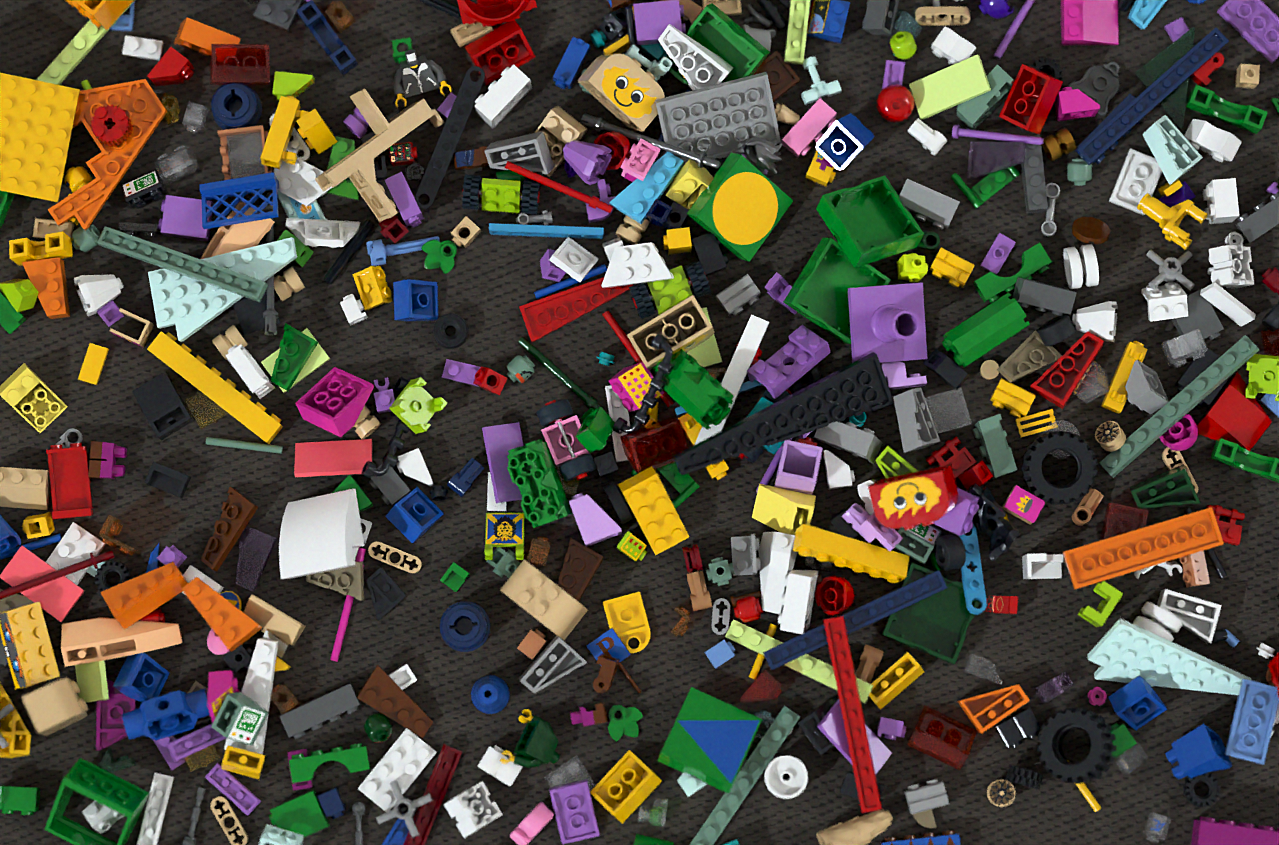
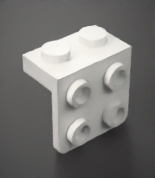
M1168 282L1154 289H1151L1149 285L1141 289L1143 296L1147 300L1150 322L1188 317L1187 294L1176 282Z

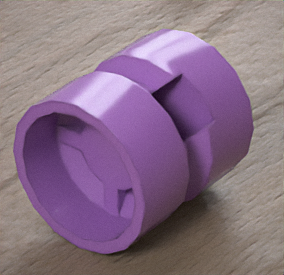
M357 107L354 109V114H349L343 121L345 126L360 139L368 131L367 127L369 124Z

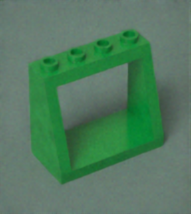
M79 758L63 778L44 830L74 845H126L149 792ZM74 790L128 817L118 843L63 816Z

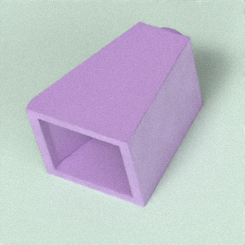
M785 440L774 487L812 495L823 448Z
M580 493L572 496V500L569 503L586 547L622 534L621 528L588 495L583 496Z

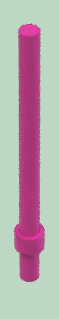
M358 549L355 561L364 560L366 549ZM346 595L330 659L336 662L339 659L354 597Z

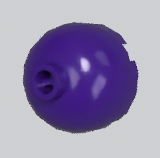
M980 0V10L984 15L988 13L992 18L1001 19L1014 12L1013 6H1008V0Z

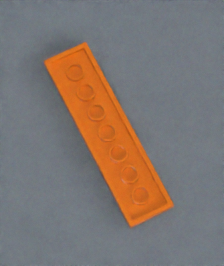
M1211 507L1063 552L1073 587L1078 589L1217 547L1224 543Z

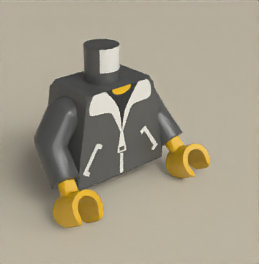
M414 49L405 52L406 61L400 62V68L396 70L393 79L394 94L397 96L395 106L397 108L399 100L404 101V107H406L407 101L405 98L440 88V92L444 96V87H449L450 92H452V87L446 84L447 79L438 64L433 60H427L424 55L418 57Z

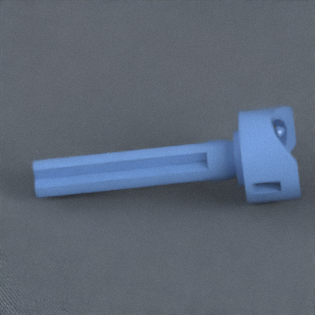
M439 236L386 246L382 243L381 239L368 241L366 244L368 255H370L371 266L386 264L387 256L420 251L424 243L430 240L440 241Z

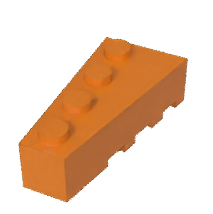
M171 562L100 593L115 619L126 629L181 593L182 588L188 582L176 564Z

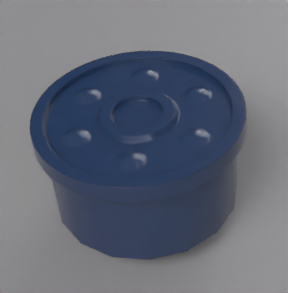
M225 83L216 90L212 97V114L216 123L223 130L255 126L261 117L262 104L259 96L253 89L243 83Z
M469 601L457 602L448 607L443 613L440 620V633L444 642L452 649L460 652H470L478 649L486 642L490 633V620L485 610L478 604Z

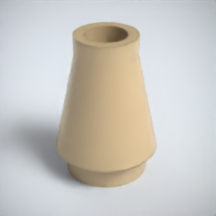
M783 103L775 105L777 121L794 126L800 119L799 115Z

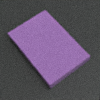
M587 779L549 788L562 844L600 836Z

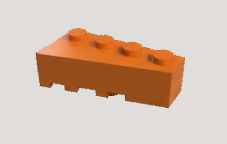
M198 577L182 588V591L227 649L232 652L263 628Z

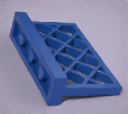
M274 172L199 184L202 194L203 229L279 217V182ZM265 191H273L268 198L262 195ZM246 194H255L249 201L243 198ZM228 197H236L231 204L225 202ZM258 198L264 200L259 207L253 205ZM207 200H217L212 207L207 205ZM241 200L245 203V206L239 211L234 207ZM223 204L227 208L220 214L216 209ZM268 204L273 206L272 212L265 213L262 211ZM249 207L255 210L252 215L246 216L244 214ZM231 210L237 213L233 218L227 219L225 217ZM212 213L218 216L214 221L207 222Z

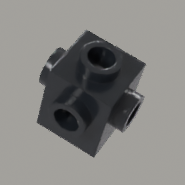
M622 8L609 12L602 18L604 21L599 27L611 41L616 38L621 39L628 33L626 15Z
M243 643L233 652L230 651L223 659L234 673L241 668L245 671L250 666L254 649L249 644Z

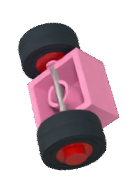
M568 399L557 402L553 400L546 403V406L539 409L536 413L542 427L549 426L541 431L556 467L560 468L565 481L574 479L578 481L587 477L588 473L596 469V464L593 461L592 455L575 437L581 426L577 415L570 417L573 414V410Z

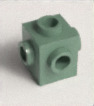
M500 547L494 550L493 560L486 561L494 567L493 572L501 578L504 575L510 578L521 564L516 560L515 553L511 550L506 552Z
M723 557L711 560L712 564H708L709 569H706L708 580H713V584L717 583L718 586L729 584V580L732 579L731 575L735 574L732 563L728 564V561L723 560ZM718 568L724 569V573L722 575L717 574L716 571Z

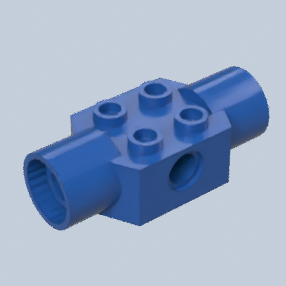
M206 689L191 693H185L181 690L169 692L166 695L143 701L139 709L122 713L128 738L134 739L145 735L153 740H159L194 729L197 719L210 715Z

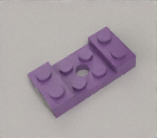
M803 325L788 336L789 342L765 362L760 359L747 370L749 381L753 382L756 379L766 386L775 399L831 353L828 342Z

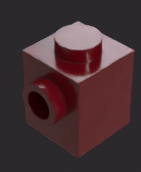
M397 215L379 222L381 234L386 239L390 238L394 243L409 232L405 223Z

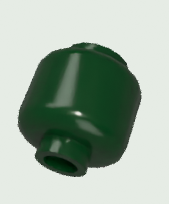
M373 714L365 721L364 730L372 742L381 743L391 736L392 726L384 715Z

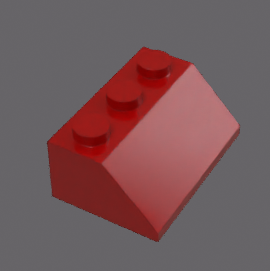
M515 20L503 24L465 46L473 64L484 71V82L486 85L502 77L501 73L508 66L511 68L515 65L518 68L535 58L522 29Z

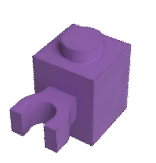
M388 377L384 378L386 382L384 386H379L378 380H374V384L379 392L374 393L376 408L379 414L391 412L389 407L396 400L393 389L388 390L390 385Z

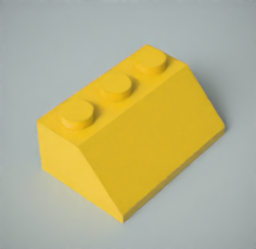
M629 750L590 791V794L623 824L662 780Z

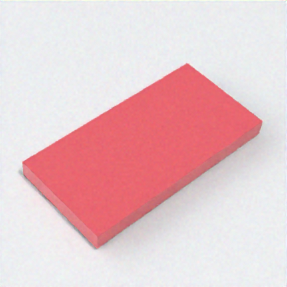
M372 439L295 443L294 475L295 477L361 474L367 461L372 462Z
M21 546L0 574V578L14 587L57 570L26 547ZM63 576L20 593L34 603L40 602L43 610L62 622L85 590Z

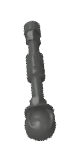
M198 787L197 801L191 817L190 832H188V836H185L186 839L183 841V845H196L194 832L196 823L199 821L201 801L205 795L206 789Z
M356 802L352 806L353 815L356 816L357 823L355 845H363L361 820L362 815L365 814L363 813L365 805L362 802Z

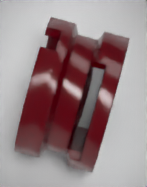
M694 544L689 548L687 546L682 547L687 572L691 573L696 569L698 571L703 570L698 545ZM687 552H689V559H690L691 566H689V561H688V557H687Z

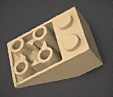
M559 106L550 110L535 132L543 131L552 157L554 168L549 174H546L549 177L564 160L563 148L566 143L573 140L580 141L587 131L586 127Z

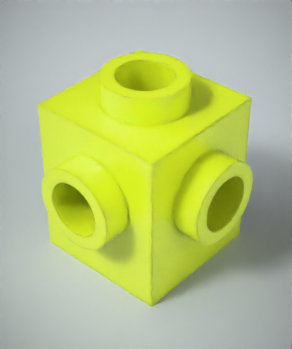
M916 253L903 254L897 261L898 280L920 281L928 272L925 256Z

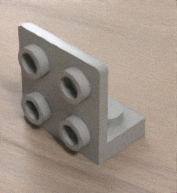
M755 534L731 537L732 565L735 573L733 576L756 575L757 570L761 569L760 557L756 558V551H759V538H755Z

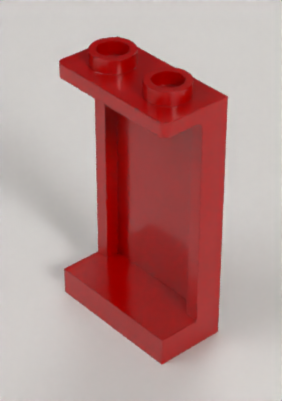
M82 443L70 444V448H62V445H51V449L46 450V454H48L53 506L52 519L93 515L90 478L88 477L87 446H82Z

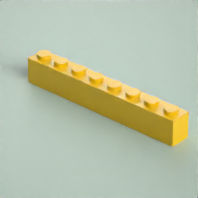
M161 331L147 350L266 443L270 444L283 426L280 424L282 420L273 413L269 416L264 412L267 408L262 404L251 402V396L244 390L241 393L237 391L235 383L228 378L226 381L220 377L221 372L214 367L209 369L205 366L207 362L199 355L195 358L190 354L192 350L185 344L178 345L175 342L176 337L169 332L164 334Z

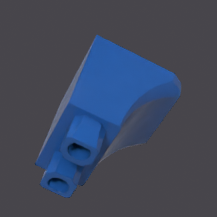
M850 113L833 123L816 143V149L837 170H843L875 136L859 119Z
M1205 724L1171 744L1173 748L1165 753L1170 763L1179 762V765L1172 768L1173 775L1177 779L1186 776L1193 778L1211 771L1232 767L1229 756L1224 755L1226 748L1221 737Z

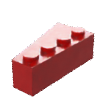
M1087 331L1030 386V390L1064 409L1102 349L1104 341Z

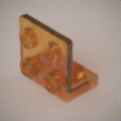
M108 515L98 535L103 538L102 542L113 547L119 545L120 551L132 556L134 553L139 554L140 550L113 538L114 535L120 533L122 529L120 523L122 520Z

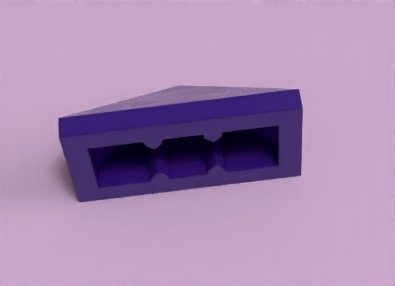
M1184 181L1181 183L1182 187L1170 196H1163L1158 200L1171 208L1188 199L1192 200L1196 196Z

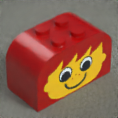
M951 465L880 479L868 486L877 520L883 526L892 529L904 527V530L915 528L916 525L921 523L923 526L934 524V521L939 520L952 510L958 500V491Z

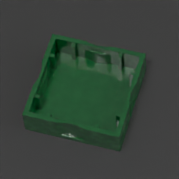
M910 563L907 576L900 588L934 573V571ZM943 577L947 585L946 589L889 615L881 635L950 664H955L964 643L967 628L974 618V614L970 613L966 608L963 583L951 581ZM973 600L972 606L977 609L980 601Z

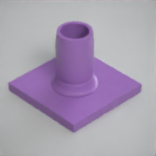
M923 282L848 288L852 363L872 352L877 354L880 363L927 359Z

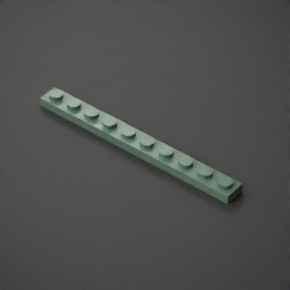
M106 226L97 241L99 246L258 302L261 301L268 287V284L261 280Z
M1246 335L1243 336L1131 434L1120 449L1112 451L1099 463L1114 478L1259 351V348Z
M786 706L782 708L739 771L729 794L724 793L690 845H713L799 720V715Z

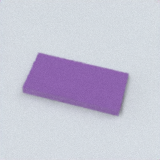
M1228 0L1217 11L1271 64L1279 57V17L1261 0Z
M519 422L483 427V437L496 503L522 500L519 487L512 482L507 469L509 462L507 457L509 455L508 451L524 446Z
M838 699L817 727L852 764L840 700ZM866 725L876 775L892 752Z

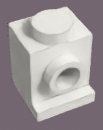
M353 294L345 296L343 301L340 302L350 325L368 318L365 312H361L364 310L360 299L356 301Z

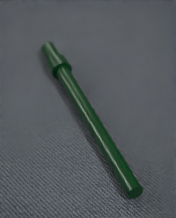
M524 337L519 339L518 343L582 399L586 407L589 409L593 408L594 410L601 407L593 396L587 395Z

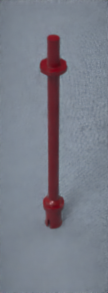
M111 550L94 556L91 552V558L0 591V600L94 565L95 569H98V563L114 558L113 551Z

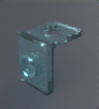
M897 9L895 17L900 15V18L894 22L893 28H896L899 32H910L915 40L923 28L909 13Z
M761 710L760 714L755 713V716L762 719L761 723L766 725L767 732L775 718L771 717L772 713ZM756 733L755 737L762 739L765 733Z

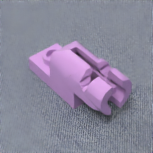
M899 361L881 363L889 390L920 387L927 384L926 376H921L920 373L909 375L910 378H907L905 363Z
M854 503L841 516L847 523H852V528L868 543L877 538L889 552L903 539L895 529L883 526L877 520L874 512L869 515L857 503Z

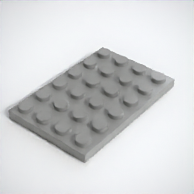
M767 72L655 100L664 142L697 154L706 151L708 158L715 160L716 158L728 157L731 152L736 154L743 153L742 145L753 137H760L771 143L777 141V144L781 143ZM674 154L675 156L684 161V165L689 160L688 158Z

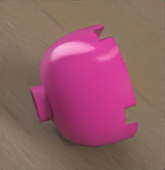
M1186 414L1160 437V440L1171 450H1187L1197 440L1198 427L1194 419L1189 414Z

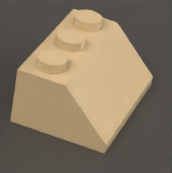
M0 467V507L48 510L50 493L49 471Z
M251 595L243 612L263 627V633L266 630L269 631L271 634L279 637V640L287 646L289 644L294 646L306 627L254 595Z

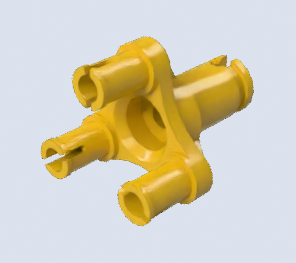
M1148 193L1144 195L1137 206L1138 210H1142L1144 214L1159 223V227L1163 229L1162 233L1165 234L1166 240L1169 242L1173 241L1184 250L1192 242L1188 238L1190 234L1179 228L1184 216L1188 214L1202 224L1208 213L1196 207L1194 202L1189 199L1170 208L1158 199L1150 197Z

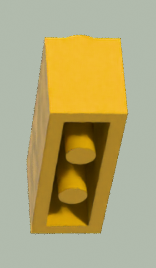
M907 652L871 683L873 688L869 697L881 710L922 675L924 670Z

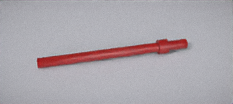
M509 161L505 165V168L583 201L594 209L597 207L611 213L613 206L600 201L598 197L588 196Z
M609 310L602 315L636 363L643 362ZM663 390L664 394L660 397L670 407L674 402L668 393Z

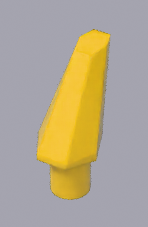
M658 402L653 409L649 407L647 411L650 419L646 425H643L647 429L653 421L657 423Z

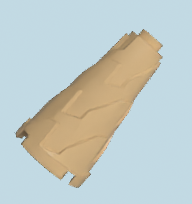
M876 810L861 817L857 816L844 823L841 822L827 829L820 830L816 835L820 845H867L872 842L873 838L884 832L891 825L893 818L888 810Z

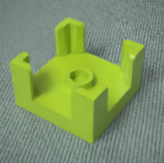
M1255 354L1247 361L1249 383L1246 387L1245 398H1256L1258 393L1275 394V401H1279V356Z
M421 377L410 380L389 407L415 434L427 431L431 425L427 423L435 412L443 410L447 405V402L442 397L434 399L421 387L427 384Z
M1105 581L1098 582L1093 589L1094 592L1105 598L1098 605V611L1090 606H1086V608L1082 607L1077 614L1095 627L1103 626L1123 593Z

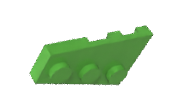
M335 137L338 142L333 145L327 169L355 150L354 140ZM346 179L327 191L330 194L359 200L358 190L353 183H346Z

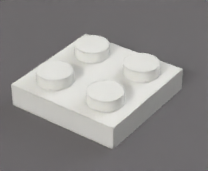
M567 237L549 260L572 278L581 282L599 259Z

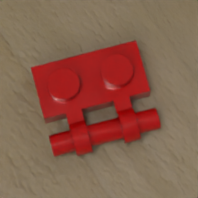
M957 437L951 441H946L942 448L938 451L934 450L931 456L926 459L930 466L935 462L940 465L939 467L951 465L954 478L975 464L976 460L966 447L960 451L957 450L956 446L961 443ZM950 451L953 456L944 461L942 456Z
M1216 504L1214 506L1207 505L1206 509L1211 507L1213 509L1223 543L1240 545L1242 526L1235 523L1236 519L1243 521L1245 514L1238 512L1236 509H1224ZM1220 515L1228 517V521H1220Z

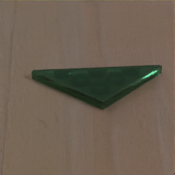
M1194 27L1135 72L1146 88L1193 48ZM1189 77L1159 103L1180 130L1183 128Z

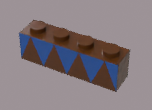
M954 830L942 831V835L935 836L934 832L923 833L921 838H915V835H905L903 840H896V837L884 838V842H880V845H960L959 834H954Z

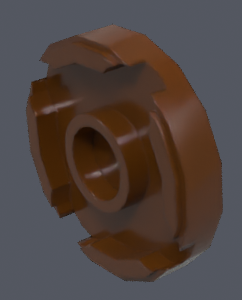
M1081 217L1073 222L1072 234L1083 243L1089 244L1090 241L1098 245L1108 240L1110 228L1105 222L1097 218Z

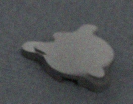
M1116 62L1094 65L1085 72L1082 79L1070 83L1068 87H1072V90L1079 89L1100 105V110L1097 113L1100 116H1105L1108 112L1109 101L1119 90V65Z

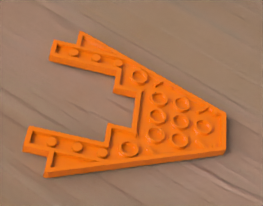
M146 79L80 91L73 128L83 123L102 152L86 162L96 178L48 209L58 226L76 217L84 230L89 228L167 113V110ZM113 105L114 107H120L126 112L133 125L131 127L133 129L131 131L132 135L126 138L127 141H123V144L120 143L116 147L114 145L110 147L95 137L90 125L92 124L91 121L93 120L92 117H94L95 110L98 107ZM111 123L108 127L112 129V126H115V124Z

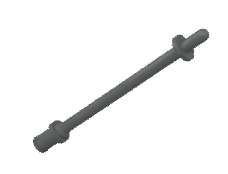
M584 113L581 118L583 120L581 121L582 125L595 128L598 132L603 130L620 132L627 138L638 142L640 139H643L662 150L697 161L699 168H702L704 164L714 168L721 166L719 161L708 158L706 151L697 154L609 124L604 117L598 118Z
M268 192L266 194V198H268L272 193ZM268 204L262 211L265 213L272 212L273 206ZM274 224L271 226L270 231L266 233V243L274 242ZM274 275L267 279V310L263 313L265 335L273 336V332L274 335L277 334L278 312L274 308Z

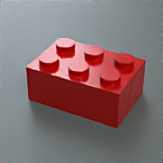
M1022 64L999 117L1027 131L1040 135L1063 81L1036 68Z

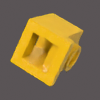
M51 512L28 516L23 520V531L27 534L28 539L48 536L55 531Z

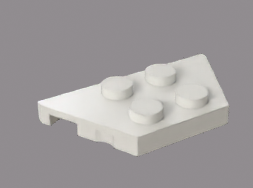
M298 157L295 165L283 161L280 169L274 168V173L279 182L278 191L306 206H310L316 199L325 195L332 188L330 187L323 191L315 178L324 171Z
M286 218V227L304 245L336 248L346 245L360 229V222Z
M654 243L621 246L614 249L602 288L674 279V276L665 265L666 262L659 255Z

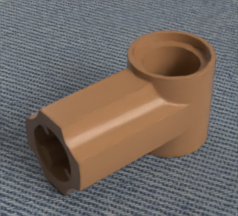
M1090 488V492L1086 496L1084 495L1073 512L1072 521L1076 525H1085L1091 519L1094 511L1104 496L1096 489ZM1084 512L1086 520L1078 519L1077 513Z
M703 571L687 574L693 611L711 608L712 602L709 590L706 587Z
M865 644L855 674L856 678L870 684L884 651Z

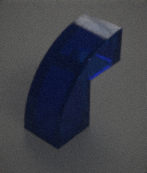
M655 199L646 214V219L654 225L663 226L673 208Z

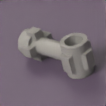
M547 210L543 211L541 215L528 216L525 213H520L516 218V223L522 225L543 222L544 225L552 223V213L547 212Z

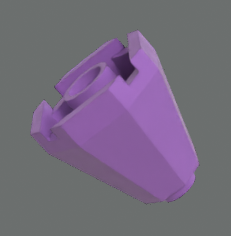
M573 140L566 143L563 148L564 159L580 178L589 185L598 182L599 178L597 176L599 173L603 175L606 172L612 155L609 154L611 149L603 145Z

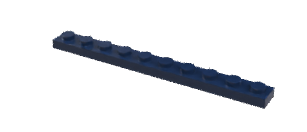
M1217 28L1213 29L1076 152L1090 165L1225 46L1229 40Z
M938 570L842 615L844 616L847 635L946 589L947 585L940 571ZM823 624L763 652L770 669L773 670L828 644L825 625Z

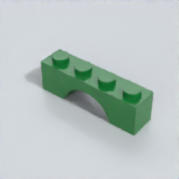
M1195 85L1192 89L1186 107L1255 134L1262 129L1268 113L1251 105H1239L1226 101L1217 96L1214 91Z
M1040 242L1022 253L1021 269L1014 276L1000 277L993 272H989L973 282L984 303L987 301L993 303L1000 298L999 294L1002 292L1010 293L1013 291L1018 277L1031 280L1034 273L1038 272L1041 274L1049 269L1048 265L1052 261Z
M1222 438L1216 440L1210 459L1279 483L1278 458L1267 457L1248 451L1240 445Z
M361 743L350 745V749L342 750V747L331 748V753L323 754V750L311 752L312 756L304 757V754L293 755L292 760H289L292 783L312 780L316 768L327 761L342 763L350 773L370 769L366 746L362 747Z

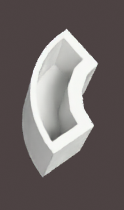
M1192 119L1184 135L1196 150L1200 149L1212 155L1219 162H1223V160L1232 162L1242 143L1232 133L1221 130L1207 121Z

